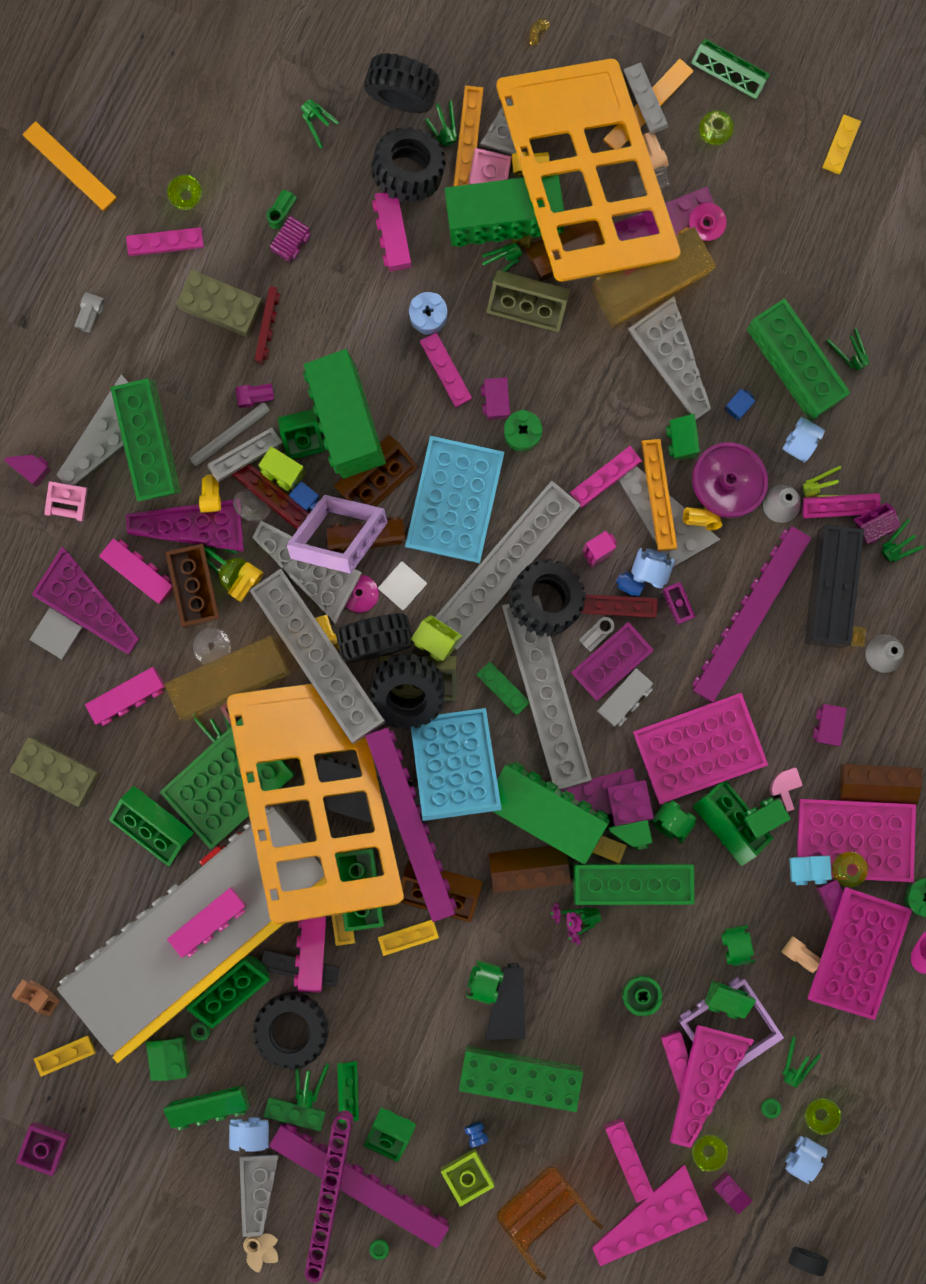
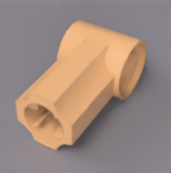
M645 133L643 138L654 171L667 167L669 165L664 150H661L655 133Z
M793 936L781 951L794 962L797 961L811 973L818 969L821 958L808 950L806 945Z

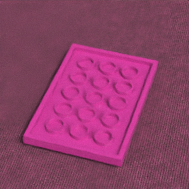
M742 693L633 731L659 804L768 765Z
M799 799L797 857L830 856L832 878L914 882L916 804Z
M845 887L807 999L875 1020L912 910Z

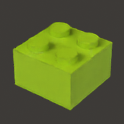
M272 446L259 464L263 476L270 481H273V479L277 480L279 486L286 491H289V489L293 491L306 474L302 465Z
M430 615L422 620L411 640L417 648L430 652L432 658L444 661L452 654L462 635Z
M475 1148L441 1167V1173L460 1207L495 1187L492 1177Z

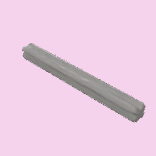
M261 403L190 457L194 466L201 464L270 411L265 403Z

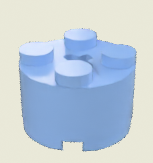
M424 292L412 299L409 307L412 326L425 335L438 333L444 327L447 321V306L439 294ZM426 311H430L431 316H427Z
M800 417L795 425L796 428L790 432L782 449L805 463L816 449L819 441L818 438L821 439L825 430L808 419Z
M640 548L631 573L634 575L633 579L641 583L646 581L652 583L654 587L663 588V585L669 581L675 560L672 557L671 560L667 559V554L649 548H646L644 552Z
M249 1117L248 1121H242L240 1118L230 1119L229 1149L239 1151V1147H241L245 1151L250 1152L269 1148L268 1120H260V1117Z
M800 1136L796 1141L794 1152L790 1151L786 1157L785 1162H787L785 1169L788 1173L809 1184V1180L812 1182L823 1166L821 1158L822 1156L826 1158L827 1149L807 1137Z

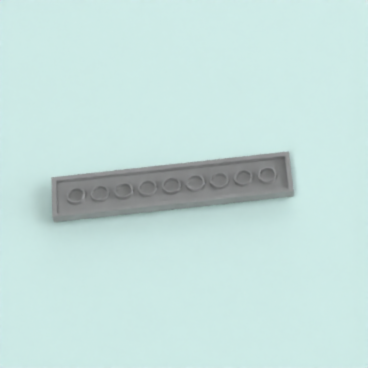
M553 481L547 485L435 616V618L462 635V638L455 647L456 650L462 646L508 592L520 572L537 558L581 506Z
M279 569L249 590L352 744H355L385 723L282 569Z
M539 595L534 596V602L543 610ZM509 604L502 605L552 782L558 785L557 789H562L592 780L551 636H547L546 633L543 636L536 635L534 630L532 633L528 632L525 625L521 627L518 624V617H513L512 612L514 609L510 608Z

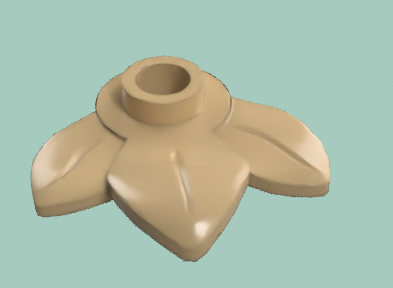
M272 1234L250 1236L243 1243V1248L247 1253V1263L255 1272L261 1270L263 1262H278V1253L273 1247L278 1239ZM250 1242H256L257 1247L252 1248Z

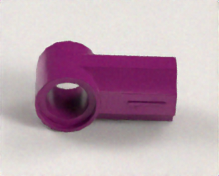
M272 384L259 386L242 385L235 388L239 408L251 407L256 403L275 401Z

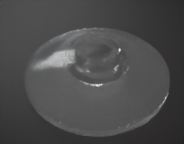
M249 489L239 491L234 497V508L244 519L258 522L268 517L270 507Z
M207 628L199 632L195 637L193 652L201 663L208 666H216L223 663L229 657L231 641L224 631L218 628ZM214 643V649L209 650L208 644Z

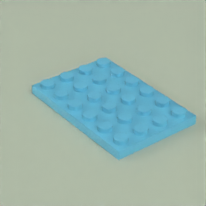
M430 436L405 547L480 564L504 452Z
M486 708L439 714L434 720L431 719V722L427 725L422 724L419 728L411 727L423 821L501 810Z

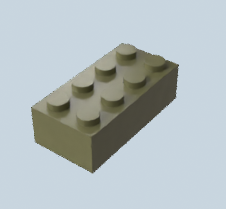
M191 269L176 305L184 312L249 338L263 302L257 296Z
M33 737L27 738L10 772L77 807H83L100 775V772Z

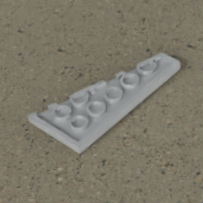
M673 296L628 328V331L689 414H695V419L697 420L710 411L711 406L676 305L675 296Z
M121 374L114 386L128 382ZM111 391L58 471L57 476L64 484L76 486L124 447Z
M636 466L618 481L656 543L646 474ZM669 495L677 550L663 551V553L667 554L666 558L669 560L672 557L675 560L674 566L721 539L713 532L706 530L705 526L686 525V523H683L682 517L685 508Z
M260 521L252 538L337 624L362 572L354 569L350 574L291 559L287 543L292 536Z

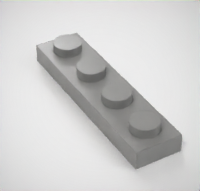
M640 62L623 69L650 134L668 128V123L642 63Z
M271 427L208 464V468L219 482L264 456L271 446L275 449L282 445V441Z

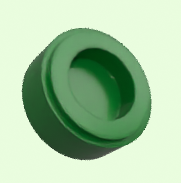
M767 1098L761 1104V1111L765 1117L773 1119L781 1113V1105L776 1099Z
M375 1239L370 1244V1255L376 1260L386 1258L389 1253L388 1243L384 1239Z

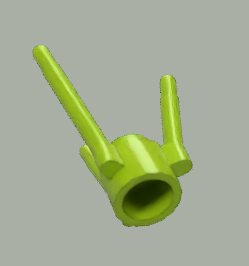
M838 466L813 479L806 480V483L802 484L805 498L841 496L817 495L821 493L820 488L838 484L839 480L822 484L816 481L835 473L842 467Z

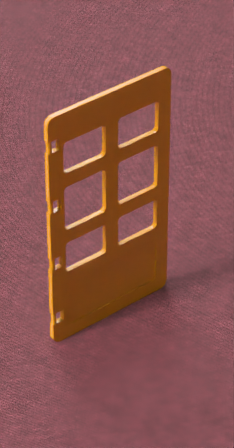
M605 59L502 77L497 80V92L503 106L515 150L517 151L553 274L558 281L563 282L676 260L679 257L680 248L617 60ZM511 98L513 105L507 106L505 99ZM620 123L625 126L631 144L630 147L598 153L590 151L584 130ZM565 133L570 134L576 151V157L543 163L536 162L530 140ZM527 148L529 156L523 157L521 149ZM635 161L647 195L616 202H607L596 168ZM581 171L592 206L553 213L550 209L541 178ZM540 199L544 203V207L541 208L538 207L537 200ZM646 210L653 212L659 234L625 241L618 239L612 217ZM593 220L598 222L605 244L572 251L563 250L557 227ZM558 251L561 259L555 260L553 252Z
M313 684L230 695L227 700V707L270 920L275 924H282L399 904L403 900L404 894L374 761L366 736L352 744ZM241 716L243 725L237 726L235 717ZM355 750L357 752L361 777L323 783L319 781L314 760L315 755ZM292 758L300 760L305 783L303 786L269 791L261 790L256 764ZM246 773H253L254 782L248 783ZM365 792L374 832L332 838L323 798ZM302 800L308 801L316 841L274 847L271 841L265 807ZM264 830L266 840L260 841L258 831ZM373 847L379 850L383 876L347 882L340 880L335 858L336 853ZM316 856L321 859L325 885L286 892L282 891L276 866L278 862ZM270 890L277 891L278 900L272 901Z

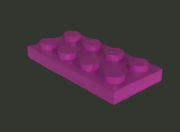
M628 622L574 669L571 674L594 700L598 701L654 650Z
M633 768L559 790L562 792L565 790L575 795L574 799L580 802L584 800L592 805L591 808L597 812L602 810L609 815L611 810L606 787L636 782Z

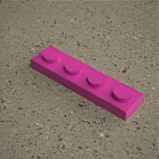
M201 227L126 236L129 256L204 248Z
M435 332L420 340L422 348L455 408L472 400L438 334Z
M629 446L572 490L570 494L581 505L580 507L583 508L643 461L634 449Z
M880 494L803 498L802 516L803 518L864 515L868 511L880 506Z

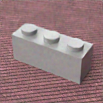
M637 668L634 669L599 708L597 713L613 727L616 725L621 726L627 719L625 715L628 711L631 710L633 712L640 705L638 700L642 696L646 698L653 690L651 688L653 683Z

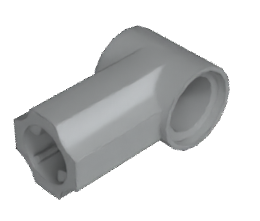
M85 292L81 300V310L75 327L84 332L91 333L97 315L103 310L105 299Z
M608 617L599 619L579 641L591 652L613 631L614 622ZM602 621L610 623L611 628L609 631L605 632L600 629Z

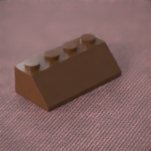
M596 220L572 224L564 228V232L558 234L564 251L605 244ZM543 239L524 248L541 282L554 276ZM558 251L553 252L555 260L561 259Z
M388 435L380 442L386 464L345 479L341 478L333 486L345 500L376 507L419 467L401 444L391 435Z
M398 516L387 518L386 526L370 548L406 544L403 519H399ZM357 521L349 523L350 526L342 527V524L331 525V528L327 529L328 550L338 553L345 552L365 524Z
M203 543L165 552L181 627L186 629L220 619Z
M841 764L839 801L916 804L917 807L922 789L923 768Z
M553 846L489 853L493 893L571 884L567 854Z
M408 860L401 883L404 897L400 903L428 911L411 861ZM444 870L441 872L443 880L447 879L451 889L447 891L450 898L454 897L457 909L454 910L455 914L449 917L471 923L483 881Z

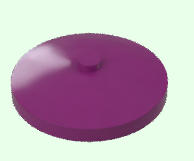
M724 442L711 446L698 458L693 468L692 484L697 498L705 508L722 517L737 518L749 514L761 504L768 488V475L763 462L755 452L738 443Z

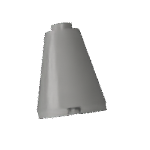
M787 485L772 487L767 491L763 499L764 513L774 522L784 523L793 520L801 508V500L798 493Z
M891 635L876 636L867 646L865 652L866 661L876 671L882 673L892 672L899 668L903 662V646L898 639Z

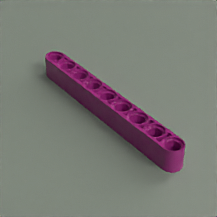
M347 1110L340 1111L332 1125L305 1268V1277L311 1283L321 1280L327 1264L354 1121L353 1115ZM339 1120H345L347 1125H342ZM336 1138L342 1139L344 1143H338ZM332 1157L339 1158L340 1162H335ZM329 1176H334L337 1180L333 1181ZM325 1194H330L333 1199H328ZM322 1213H327L330 1217L326 1218ZM318 1231L324 1232L326 1236L320 1235ZM315 1250H320L323 1254H318ZM311 1268H316L319 1272H314Z

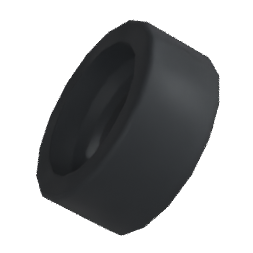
M800 1247L792 1248L788 1261L792 1266L817 1276L825 1275L829 1263L825 1257Z

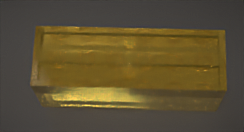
M685 227L675 235L680 248V255L676 260L610 272L607 276L606 274H601L595 278L591 291L612 328L707 276L717 267L695 227L691 229Z
M270 635L164 683L179 719L188 721L227 703L228 697L232 694L254 691L291 674L276 639Z

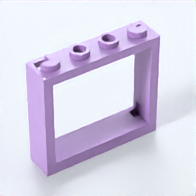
M324 495L288 541L287 548L290 558L351 574L386 526L384 508ZM329 512L367 521L344 554L305 545Z
M736 977L728 984L735 989L742 987L746 993H749L756 1000L754 1006L772 1033L747 1049L744 1054L745 1057L742 1062L740 1061L735 1071L784 1039L743 977L740 979ZM705 999L696 1004L697 1008L690 1011L689 1009L680 1015L681 1019L678 1020L692 1042L695 1034L687 1023L709 1008L704 1003Z

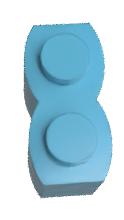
M828 855L789 858L790 878L792 882H796V885H808L807 881L814 880L815 884H826L827 880L832 879L830 856Z

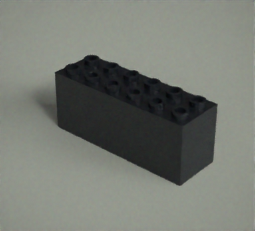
M824 525L817 531L805 644L841 649L851 645L864 529Z
M327 756L325 760L320 759L317 767L318 779L322 783L362 776L361 770L356 769L357 765L344 762L343 765L337 764V759ZM377 776L388 828L399 831L380 776ZM414 787L417 795L414 798L415 803L421 806L419 787ZM365 792L323 798L326 810L372 823Z

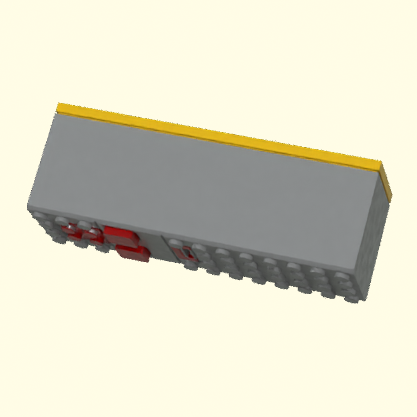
M281 807L265 808L271 841L274 847L309 842ZM251 822L244 826V832H237L228 839L230 844L227 846L226 844L217 846L200 860L199 863L202 867L179 886L177 884L172 886L167 891L168 895L159 897L151 904L153 908L151 907L141 912L136 917L138 920L128 923L121 929L122 933L114 935L105 943L107 946L97 949L90 955L91 959L83 961L75 968L74 973L66 975L59 981L61 984L57 988L59 993L108 1053L114 1055L112 1058L117 1063L131 1054L235 964L285 924H275L270 920ZM258 831L260 841H265V831ZM318 856L278 862L276 864L282 891L286 892L326 884L321 859ZM233 887L247 905L244 908L245 913L237 919L231 918L228 921L230 925L223 931H215L212 934L214 938L207 944H199L196 947L198 951L190 958L187 955L181 958L167 938L226 890ZM270 890L272 901L278 900L277 891Z

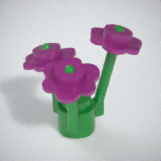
M558 902L554 903V907L551 908L552 919H555L556 924L560 923L561 915L567 914V930L569 932L567 936L577 946L581 944L579 935L595 928V924L601 922V915L597 908L589 909V907L583 909L560 910ZM577 913H583L581 918L577 916ZM583 922V924L587 926L581 929V925Z

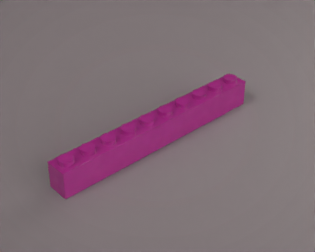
M793 526L788 530L784 529L779 539L782 541L779 546L775 545L769 555L772 557L769 562L765 561L760 571L762 574L759 579L755 578L750 586L752 588L749 595L745 594L740 603L743 605L740 611L736 610L730 619L733 623L730 628L726 626L721 634V637H723L721 643L715 644L711 651L713 654L710 661L707 659L701 668L704 670L700 677L696 676L691 684L694 687L692 692L711 703L715 701L811 540V537Z
M388 728L366 735L432 922L454 915V910L457 909L454 897L450 898L447 891L451 889L447 879L443 880L441 872L444 870L441 861H436L434 853H437L434 842H429L427 836L430 834L427 823H422L420 804L416 805L414 800L417 797L413 786L409 787L407 779H410L407 767L403 768L400 761L404 759L400 749L396 750L394 742L397 740L394 731H389Z
M282 1123L268 1147L322 1179L328 1146L322 1143L318 1145L313 1142V1138L306 1133L302 1135L296 1131L297 1128L292 1124L287 1123L285 1125ZM332 1157L335 1162H340L339 1158ZM348 1162L345 1163L341 1191L433 1247L438 1248L449 1229V1223H447L448 1220L440 1214L437 1216L430 1212L431 1209L423 1204L417 1205L413 1202L414 1199L407 1194H399L394 1186L390 1184L384 1185L376 1175H368L363 1172L364 1169L355 1163L353 1165ZM329 1176L331 1180H337L334 1176Z

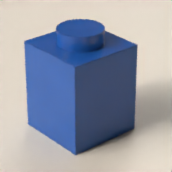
M740 389L725 406L724 410L739 421L754 404V396L749 391Z
M302 481L289 495L307 512L313 510L320 499L319 495Z

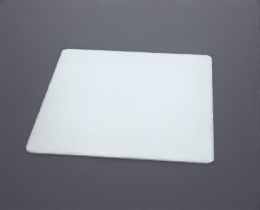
M400 562L378 589L399 608L404 610L426 586L427 582L404 562Z

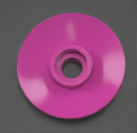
M702 203L691 212L689 227L698 239L712 241L719 238L725 231L726 216L719 206L713 203ZM707 220L709 226H704L703 221Z
M361 575L345 607L356 613H363L372 609L379 596L376 583L370 577ZM362 590V596H356V591Z

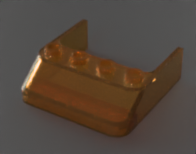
M552 1166L544 1169L507 1202L497 1214V1220L534 1273L543 1280L547 1277L529 1253V1246L573 1206L579 1204L600 1229L604 1227L575 1188L557 1168Z

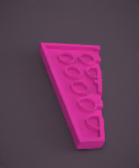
M697 1025L670 1138L671 1143L691 1148L703 1128V1123L713 1111L716 1101L720 1099L735 1074V1069L740 1061L742 1062L749 1046L754 1042L753 1039Z
M685 1164L681 1165L672 1176L670 1175L662 1185L655 1189L653 1196L640 1202L631 1213L620 1220L611 1231L609 1230L592 1246L600 1266L708 1220Z

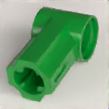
M282 190L274 205L266 213L268 224L273 229L282 228L285 218L297 200V197L287 190ZM274 215L280 216V219L277 221L271 220Z

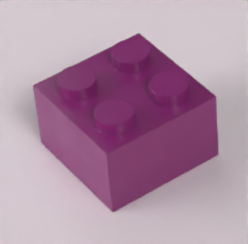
M646 780L606 787L614 826L654 819Z
M33 1122L29 1125L16 1163L54 1176L58 1172L71 1135Z

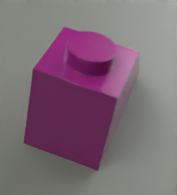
M34 455L6 457L4 459L7 464L36 487L51 471L47 467L49 463L41 456L36 458Z
M726 1171L712 1183L713 1188L738 1215L752 1202L751 1198Z

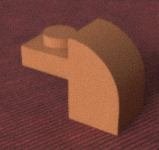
M22 979L12 994L15 1000L29 1004L37 1013L49 1017L61 1001L52 992L32 980L28 982Z

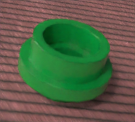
M202 1021L196 1022L191 1027V1036L196 1041H204L210 1035V1027ZM198 1028H203L204 1034L200 1035L197 1032Z

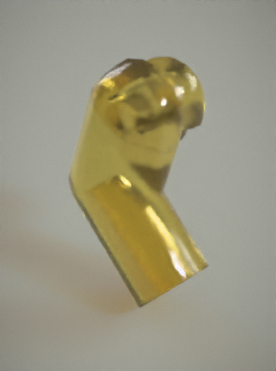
M540 18L530 27L529 44H538L539 32L545 31L550 26L548 20Z

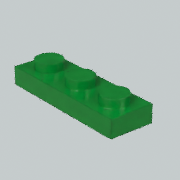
M490 661L476 674L516 716L529 704V700Z
M357 1061L337 1063L339 1112L347 1110L353 1115L354 1121H359ZM343 1119L339 1120L340 1123H347Z
M269 1097L264 1117L321 1131L326 1111L312 1107L303 1108L297 1106L296 1103Z

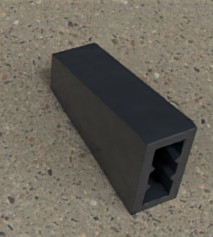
M508 963V967H503L502 972L504 976L502 983L499 984L497 989L498 997L493 1004L486 1030V1040L525 1039L523 966H519V963Z

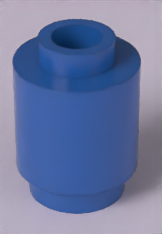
M627 571L624 574L620 573L616 584H618L617 588L631 596L636 595L639 597L645 583L635 581L633 579L634 575Z

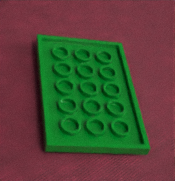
M242 718L236 722L237 726L243 725ZM232 727L160 791L161 795L210 850L249 816ZM284 760L256 764L260 787L263 791L279 789L295 775L294 771ZM246 773L248 783L254 782L253 773Z

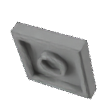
M49 607L29 640L63 660L83 627Z

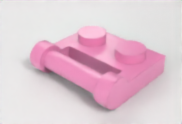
M49 481L45 515L52 516L53 514L76 518L77 521L83 522L88 488ZM53 502L76 505L78 510L53 507Z

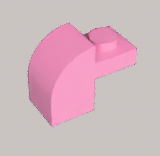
M791 768L778 773L770 783V795L778 794L779 798L777 799H780L787 812L794 810L788 791L803 786L797 768Z

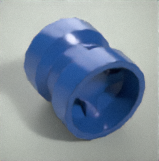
M483 1122L473 1123L464 1128L465 1133L470 1136V1147H477L489 1141L487 1135L482 1132L484 1129Z

